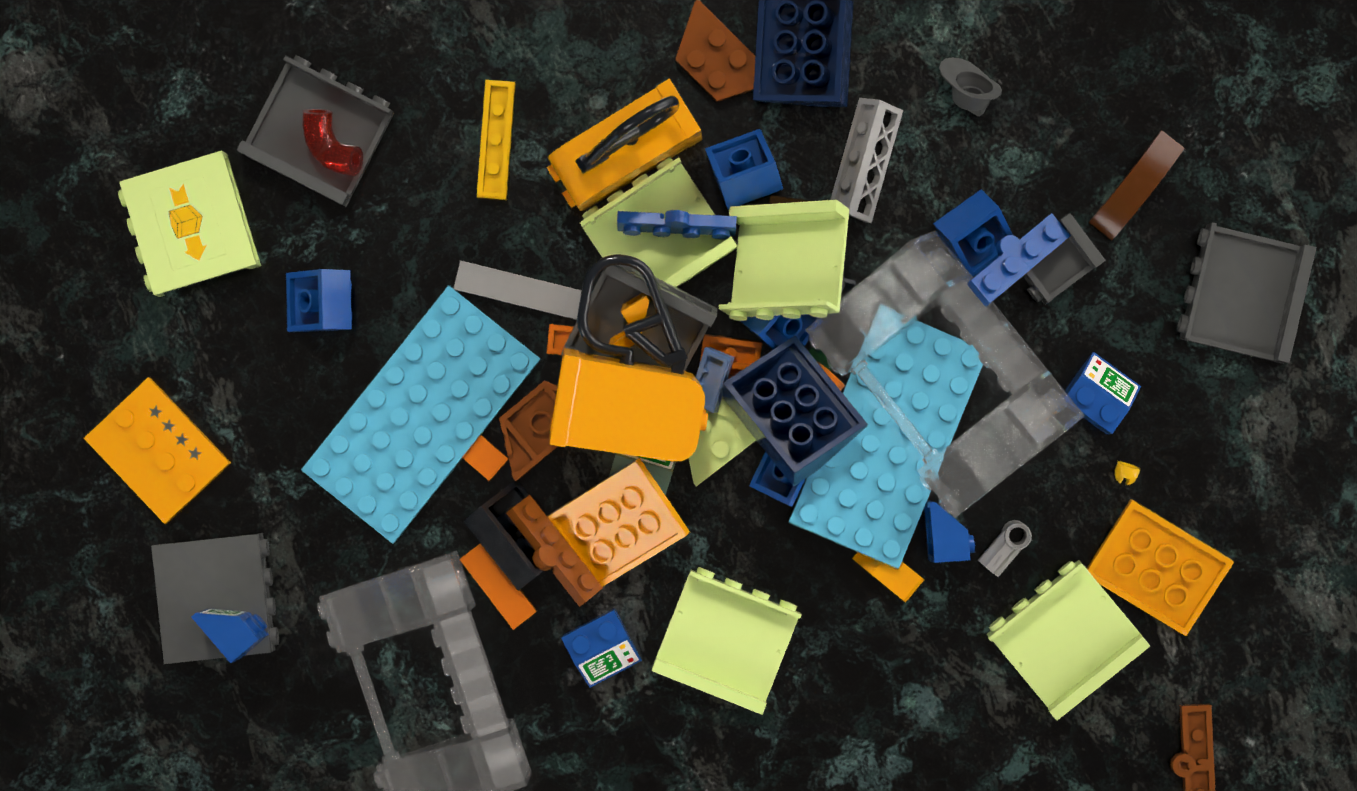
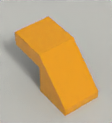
M641 293L622 304L621 313L628 324L646 317L650 296ZM625 331L613 336L609 341L611 345L629 348L635 345L626 337Z
M858 552L852 558L905 603L924 581L921 576L903 562H901L899 569H896Z

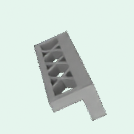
M859 98L830 199L838 200L849 208L850 217L866 223H872L903 110L881 100ZM885 111L891 113L889 125L886 128L883 124ZM880 140L882 144L881 153L877 156L875 152L876 143ZM873 169L874 178L872 183L868 184V171ZM864 197L866 206L862 214L857 212L860 199Z

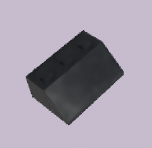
M517 480L480 506L463 522L519 591L543 571L537 568L533 562L534 548L506 514L511 508L529 496Z

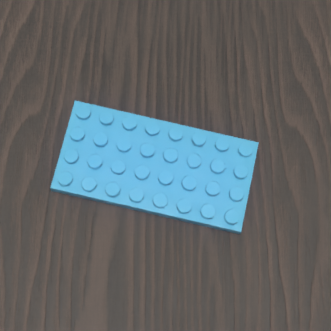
M448 285L301 470L394 544L541 359Z
M879 305L842 392L868 425L818 471L806 478L788 523L899 569L988 351Z

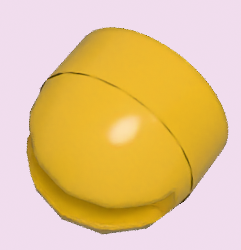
M1118 461L1115 468V479L1118 483H1122L1123 479L1126 478L1125 484L1130 485L1138 478L1140 468Z

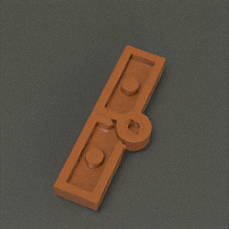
M531 495L527 496L506 513L534 548L535 552L532 558L535 566L542 571H548L553 568V574L579 607L603 588Z
M1179 705L1181 753H1177L1172 757L1171 769L1175 774L1183 777V791H1215L1212 705Z

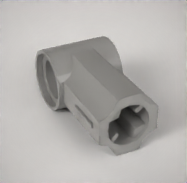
M1018 520L1007 522L1002 532L978 561L999 577L1017 554L1031 542L1032 534L1030 529ZM1016 527L1022 528L1024 531L1023 538L1018 542L1010 541L1009 533Z

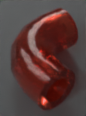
M326 109L303 110L304 137L312 156L326 169L346 175L356 176L359 174L363 165L362 149L358 146L345 145L336 139L332 128L333 112Z

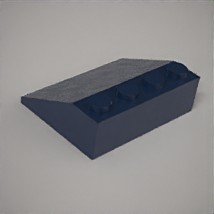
M759 0L754 101L818 107H847L853 0Z
M793 336L723 382V399L793 487L818 471L868 425L796 336Z

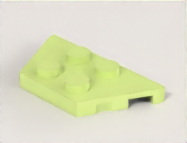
M723 396L718 412L711 413L706 411L708 413L706 430H700L696 450L689 457L695 486H698L756 441L754 436L723 399Z

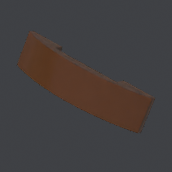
M1161 130L1143 152L1141 158L1088 223L1112 241L1154 191L1185 148Z

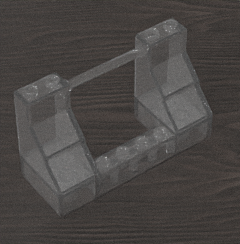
M933 231L910 240L845 295L840 301L839 313L827 314L825 318H818L805 330L810 335L808 338L811 344L816 349L822 350L828 358L827 363L834 372L840 373L841 376L850 372L854 375L858 373V376L919 453L924 456L922 461L925 465L917 470L921 475L920 480L927 489L933 490L939 498L940 506L956 518L1060 437L1085 415L993 301L985 307L969 288L967 283L973 279L972 275L939 234ZM938 304L942 306L941 312L948 321L954 322L961 330L960 336L968 345H973L979 352L978 357L981 363L986 368H991L998 376L997 381L1002 389L1006 392L1010 391L1012 396L940 453L936 449L932 451V448L866 367L868 363L865 361L879 348Z
M457 550L319 597L320 603H317L320 617L322 620H327L330 629L326 633L331 648L336 647L337 653L346 651L347 656L351 655L384 754L381 757L383 762L376 766L377 771L374 772L377 787L379 789L383 788L384 791H514L526 787L532 775L514 717L507 719L471 612V609L476 604ZM434 624L435 629L431 630L435 646H441L445 657L441 659L442 668L446 676L451 675L454 687L450 688L455 705L460 704L464 716H461L460 720L465 734L399 755L398 751L394 752L395 750L361 651L364 650V644Z

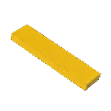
M485 80L477 198L507 200L515 82Z

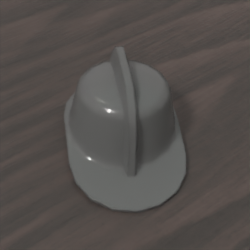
M954 57L945 58L941 61L939 66L940 73L952 85V99L958 107L968 110L976 116H981L991 100L1001 96L1002 89L1000 85L990 79L971 62Z

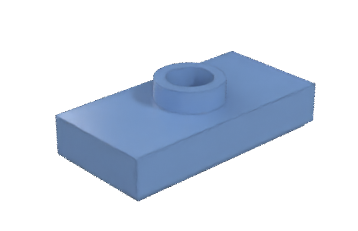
M711 347L704 348L696 378L705 393L704 409L711 413H716L723 396V382L728 380L735 357Z

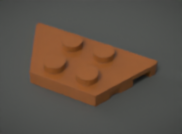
M696 0L675 61L716 102L752 91L754 89L756 56L700 0Z
M545 380L499 418L512 470V477L515 481L520 479L558 447L550 445L549 440L558 386Z

